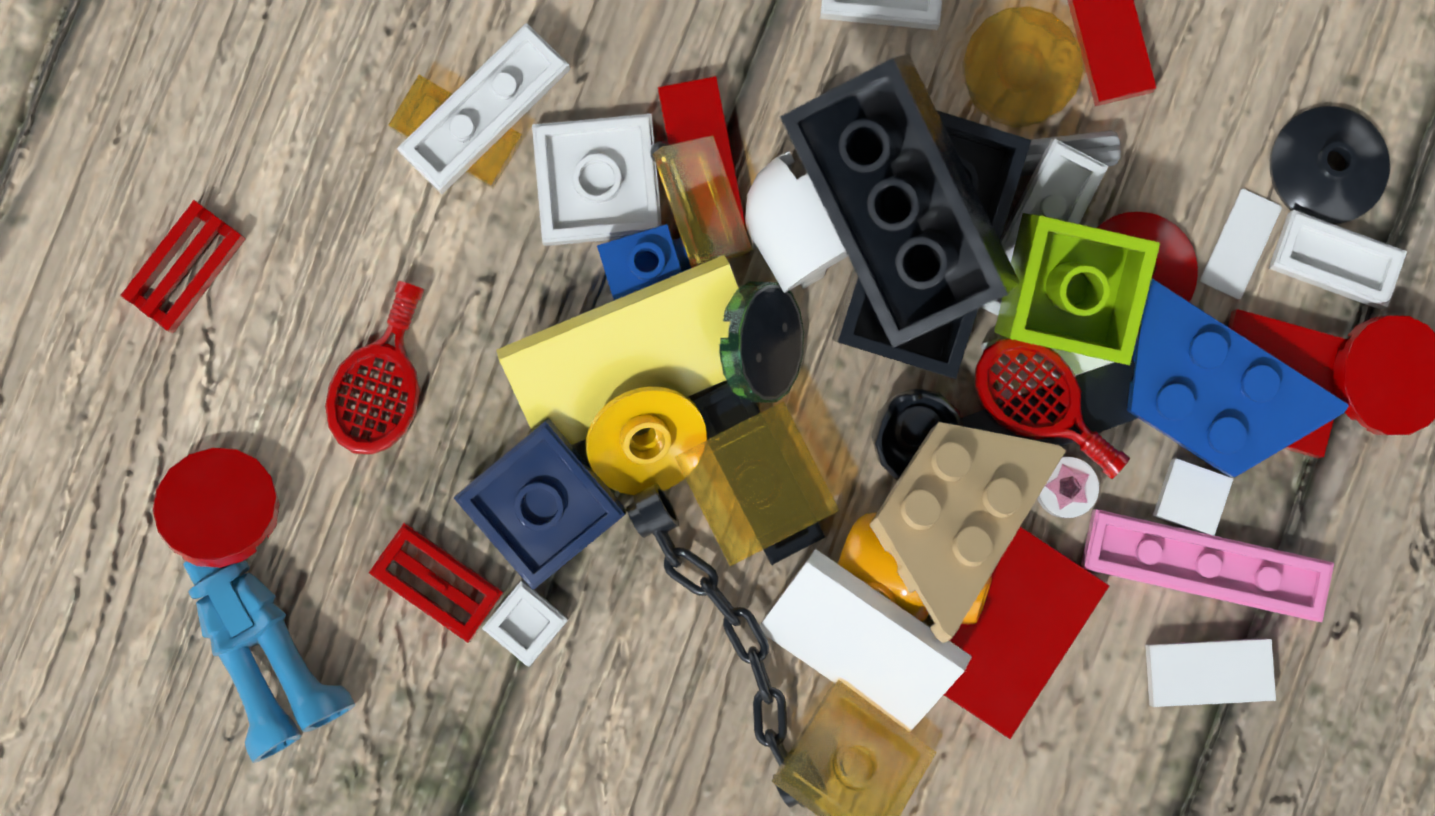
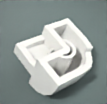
M790 151L776 157L757 174L747 194L745 217L747 236L752 250L758 247L784 293L799 284L802 289L823 278L827 268L848 257L808 173L796 179L791 172L792 163L795 161Z

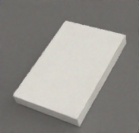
M816 549L760 624L764 635L907 734L961 676L972 656L949 640L945 643L938 640L931 628Z

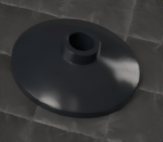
M1322 106L1312 108L1297 115L1282 128L1271 149L1269 169L1274 189L1288 209L1291 211L1296 210L1336 225L1347 223L1364 215L1380 200L1389 180L1390 157L1382 135L1369 120L1359 113L1346 108ZM1335 151L1344 157L1345 167L1343 171H1336L1329 166L1327 161L1329 152Z

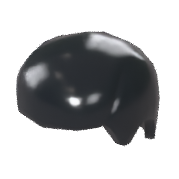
M910 389L897 394L878 411L871 437L877 460L898 481L930 430L938 422L964 427L960 411L940 392Z

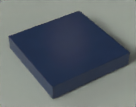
M549 418L454 497L455 501L532 590L625 516L627 509L592 471L588 463Z

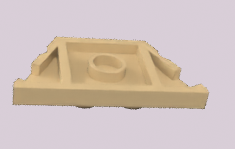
M938 422L930 430L871 521L870 526L882 547L895 558L898 567L897 572L909 593L914 591L918 593L935 622L930 628L935 637L941 642L945 643L953 638L1065 454L1066 450L1061 446Z

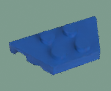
M1151 278L1133 351L1135 367L1133 380L1129 386L1127 405L1129 413L1222 473L1234 478L1345 413L1349 407L1347 403Z

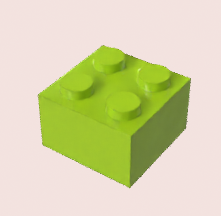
M1023 213L1011 259V265L1020 283L1008 295L1002 297L994 332L1012 340L1130 365L1160 243L1040 215Z

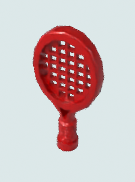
M398 280L394 291L396 293L387 319L388 327L384 335L375 342L354 350L338 366L329 383L325 404L328 427L338 444L352 453L374 455L391 448L407 433L417 413L420 396L417 370L407 356L403 340L405 331L410 328L418 301L422 300L425 289ZM394 334H395V340H394V342H395V347L392 346L391 344H388V343L391 341V339H392V337H393ZM376 358L384 360L381 368L374 366ZM388 361L395 363L393 372L385 370ZM361 365L368 367L366 376L358 374ZM372 369L380 371L377 380L370 378ZM384 373L391 375L389 384L381 381ZM348 374L353 375L351 384L344 382ZM395 376L403 379L400 387L393 385ZM357 377L365 379L362 387L355 385ZM368 381L376 383L374 391L366 389ZM380 384L388 386L385 395L377 393ZM342 385L349 386L347 395L340 393ZM353 388L361 390L358 399L351 397ZM391 388L399 390L396 399L389 397ZM364 392L372 394L370 402L362 400ZM402 392L408 393L407 402L400 400ZM339 396L345 398L343 407L338 405ZM376 396L384 398L381 406L373 404ZM349 399L357 402L354 410L347 408ZM387 399L395 401L393 410L385 408ZM361 403L368 405L366 414L358 412ZM399 403L406 405L403 414L396 412ZM372 407L380 409L377 418L370 416ZM345 411L353 413L350 422L343 420ZM383 411L391 413L389 421L381 419ZM395 414L402 416L398 425L392 423ZM357 415L364 417L362 426L354 423ZM368 418L376 421L373 429L366 427ZM380 422L387 424L385 433L377 431ZM353 426L361 428L358 437L350 435ZM364 430L372 432L369 441L362 439Z
M1009 338L998 340L983 351L975 367V387L983 407L998 424L1018 436L1035 440L1053 437L1071 439L1080 445L1081 451H1084L1089 458H1092L1094 462L1100 465L1103 469L1102 472L1110 479H1113L1129 462L1130 457L1122 450L1118 451L1096 431L1092 432L1085 425L1081 413V389L1073 370L1057 352L1049 347ZM1020 353L1027 358L1023 364L1016 360ZM1003 354L1010 359L1005 366L998 360ZM1037 354L1044 359L1038 363L1033 357ZM1046 360L1053 365L1049 371L1042 366ZM1029 361L1036 366L1032 372L1025 368ZM1012 362L1019 367L1015 373L1008 369ZM995 363L1002 368L997 375L990 370ZM1038 369L1046 374L1041 381L1034 376ZM1055 369L1061 375L1059 379L1051 374ZM1021 370L1028 375L1024 382L1017 377ZM1004 371L1011 376L1007 383L1000 378ZM1048 377L1055 382L1051 388H1048L1043 383ZM1031 378L1038 383L1033 390L1026 385ZM1013 379L1020 384L1016 391L1009 386ZM996 380L1003 385L999 392L992 387ZM1057 385L1064 390L1060 396L1053 392ZM1040 386L1047 391L1042 398L1036 393ZM1023 387L1030 392L1025 399L1018 394ZM1005 389L1012 393L1008 400L1001 395ZM1049 394L1056 399L1052 405L1045 401ZM1032 395L1039 400L1034 407L1028 402ZM1015 396L1022 401L1017 408L1010 403ZM997 398L1004 402L1001 408L994 402ZM1058 402L1065 407L1061 414L1054 409ZM1041 403L1048 408L1044 415L1037 410ZM1024 404L1031 409L1026 416L1019 411ZM1007 405L1014 411L1009 417L1003 412ZM1051 411L1057 416L1053 423L1046 418ZM1033 412L1040 417L1036 424L1029 419ZM1016 413L1023 418L1020 423L1012 419ZM1075 424L1080 434L1068 429Z

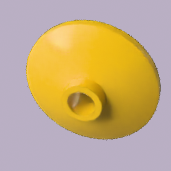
M643 387L630 390L608 402L593 419L586 437V454L590 467L606 486L624 494L635 495L655 483L663 491L683 481L701 460L707 440L705 422L696 405L685 395L663 387ZM650 428L649 431L643 435H634L637 431L641 429Z

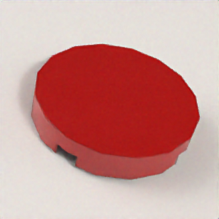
M1376 316L1356 325L1347 335L1351 337L1346 341L1344 349L1338 350L1333 364V388L1336 396L1349 405L1345 414L1351 420H1357L1361 426L1367 428L1364 430L1375 435H1410L1429 426L1435 419V332L1429 325L1410 316Z
M212 447L189 454L169 468L156 488L152 511L159 535L174 553L195 566L222 568L245 561L257 552L256 547L264 541L266 536L269 539L277 525L280 503L271 475L256 458L237 449Z

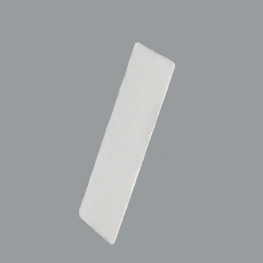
M1242 189L1200 281L1229 296L1241 299L1282 207L1246 189Z

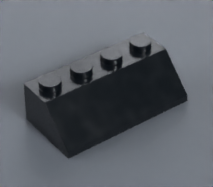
M909 54L893 57L780 116L893 348L1008 295L1020 283Z

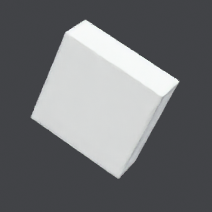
M1177 458L1171 459L1152 516L1196 532L1215 536L1233 478Z
M520 581L482 629L526 666L530 667L569 619L536 591L532 590L524 581Z

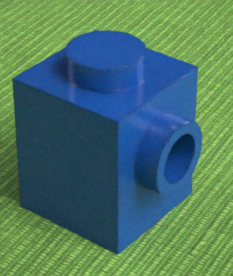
M667 224L597 245L613 300L693 268L684 238L680 237L672 240Z

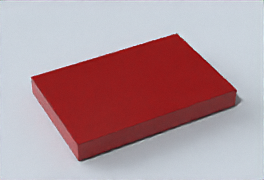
M1022 527L1018 529L990 575L992 578L990 588L978 621L971 624L961 623L953 638L949 640L972 656L961 676L943 694L1008 739L1012 738L1110 586Z

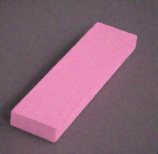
M1094 509L1091 514L1081 567L1088 571L1314 622H1323L1334 563Z

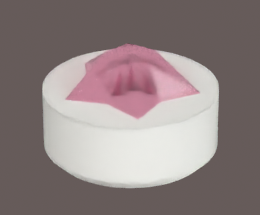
M1063 457L1038 496V502L1045 511L1059 518H1073L1083 515L1093 507L1098 498L1099 481L1092 467L1083 460L1074 457Z

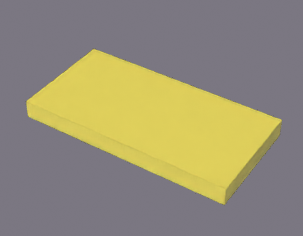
M722 255L501 347L496 352L531 431L549 418L570 444L573 445L586 439L589 427L598 412L612 399L625 392L643 387H663L677 391L687 397L744 373L740 357V332L746 307L730 264L725 255Z

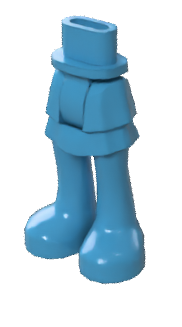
M187 561L184 562L183 565L194 584V587L188 593L192 599H199L196 602L202 636L211 640L212 655L219 656L230 674L244 705L249 721V728L244 743L253 763L262 761L282 751L299 740L302 735L295 722L278 704L249 648L258 644L262 647L289 700L293 715L303 732H309L330 723L356 705L350 693L343 686L323 685L310 672L284 622L286 614L274 604L276 596L258 578L248 572L250 567L247 561L222 568L195 566Z

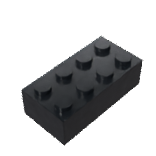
M937 110L1000 240L1032 140ZM854 269L832 340L956 379L978 309L893 348Z

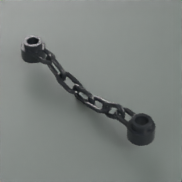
M655 483L635 494V502L628 505L626 509L638 533L643 538L651 534L655 536L665 555L664 569L670 578L698 596L707 595L724 616L723 627L737 655L742 661L751 664L759 689L753 699L754 733L760 744L770 748L781 768V771L773 775L774 783L781 798L789 808L797 804L805 808L826 796L824 785L809 757L802 752L790 758L783 745L787 737L786 700L780 690L771 687L763 662L769 653V644L755 616L744 607L734 608L717 587L718 574L710 564L684 547H675L668 532L679 526V520L662 488ZM680 556L709 575V578L702 577L700 579L701 587L673 568L681 566ZM740 616L744 617L760 645V651L755 646H751L747 653L733 628V626L741 625L742 620ZM775 698L777 700L778 734L773 729H767L764 735L762 700L766 704L771 705Z

